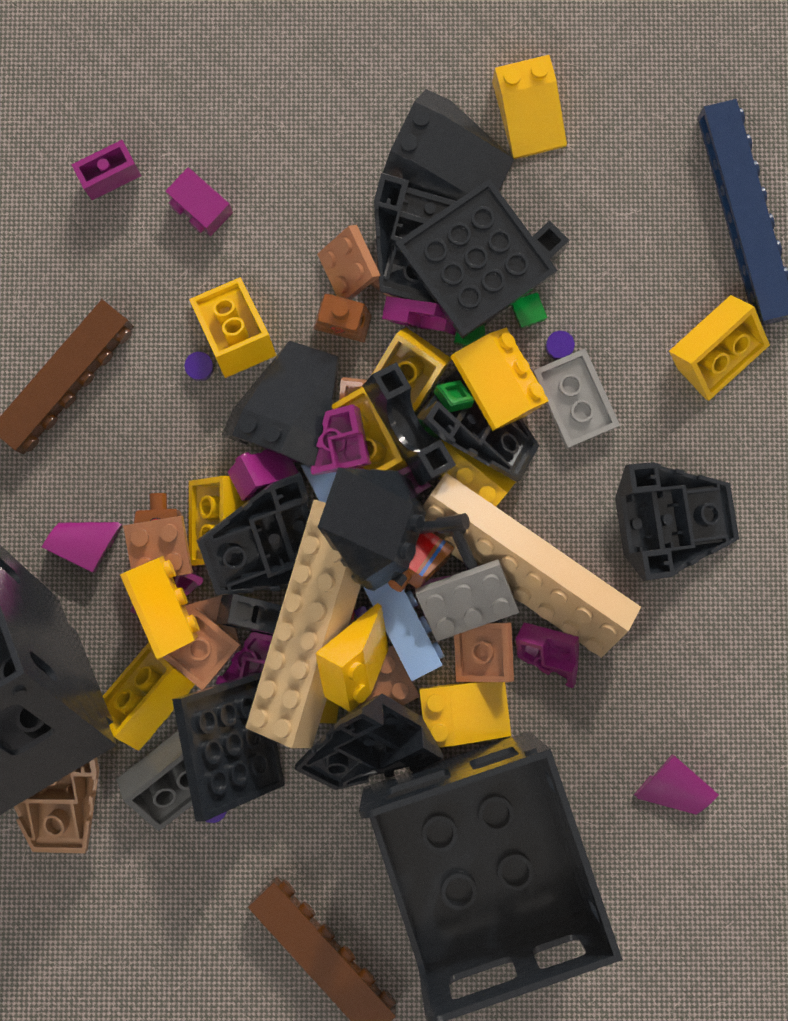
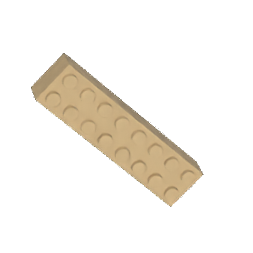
M446 473L423 505L426 511L425 521L466 513L470 520V526L464 535L478 566L499 559L512 594L518 602L535 611L541 618L548 620L564 633L578 636L579 643L601 658L630 630L641 606ZM432 532L455 547L452 555L463 562L452 536L448 537L443 533Z
M315 499L246 724L247 729L290 748H312L327 700L324 696L315 653L349 626L361 586L353 581L351 578L353 573L349 567H345L341 563L342 557L340 553L331 548L319 530L318 524L326 503Z

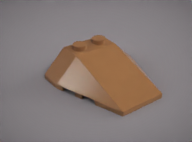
M97 757L14 806L19 816L16 821L32 852L86 853L88 851L99 777Z

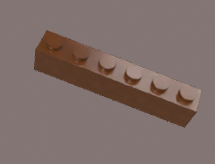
M101 299L0 416V438L21 454H25L26 451H32L39 443V436L45 430H49L55 425L58 420V414L64 408L67 409L74 403L76 393L93 381L95 371L101 365L104 366L111 360L114 349L119 344H124L130 338L131 330L134 326L106 301Z
M276 877L251 900L248 906L249 910L350 1021H392L396 1017V1007L394 1006L396 1001L392 995L385 989L381 991L374 984L376 979L372 973L365 967L361 969L354 962L356 958L351 950L345 945L341 947L334 940L336 936L331 928L325 923L321 925L314 918L316 915L314 910L305 901L301 903L294 896L296 892L286 880L281 882Z

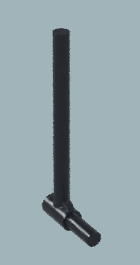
M466 513L425 521V526L420 534L439 532L448 537L452 536L467 570L478 567L464 535L470 526V520ZM503 619L491 623H502Z

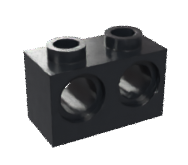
M237 594L222 595L216 624L273 636L282 605Z

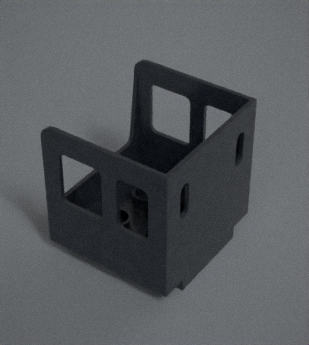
M0 545L1 815L115 747L117 744L109 726L113 723V720L79 635L69 625L59 598Z
M530 731L433 763L420 770L410 771L363 787L359 814L361 818H370L417 962L427 1021H448L623 960L552 751ZM575 940L580 942L585 951V954L580 957L547 968H539L534 956L541 951ZM513 963L517 973L514 979L461 998L452 999L450 985L453 982L503 964Z

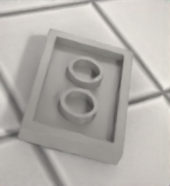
M585 348L533 370L535 378L542 386L549 400L546 405L566 449L620 426Z
M499 559L415 589L417 599L436 641L519 613Z

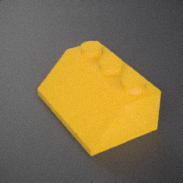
M730 295L670 349L669 353L680 373L706 400L710 401L768 348L770 344L755 307Z
M507 327L485 335L450 356L492 431L528 416L549 401Z
M442 440L456 464L446 473L496 507L516 482ZM444 475L438 477V479L441 481Z
M217 476L189 481V553L192 566H205L196 540L247 502L241 500L230 476Z
M161 556L120 574L156 659L195 641L198 637L196 632L200 631L199 625L194 615L189 616L185 604H188L187 597L181 587H176L173 580L176 573L170 560L165 561L164 557Z
M149 642L103 695L113 723L109 725L113 736L138 751L151 739L156 730L173 712L172 699L189 694L190 690L195 686L192 681L163 657L156 659Z

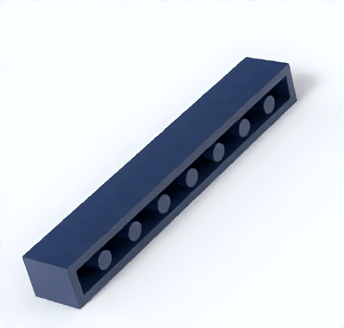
M737 99L704 106L697 119L748 303L755 307L762 326L788 320V269L783 266L781 259L782 246L780 241L775 238L773 231L775 227L774 218L771 213H768L766 206L767 193L765 188L761 187L759 181V164L752 156V139L745 131L744 111L742 108H739Z

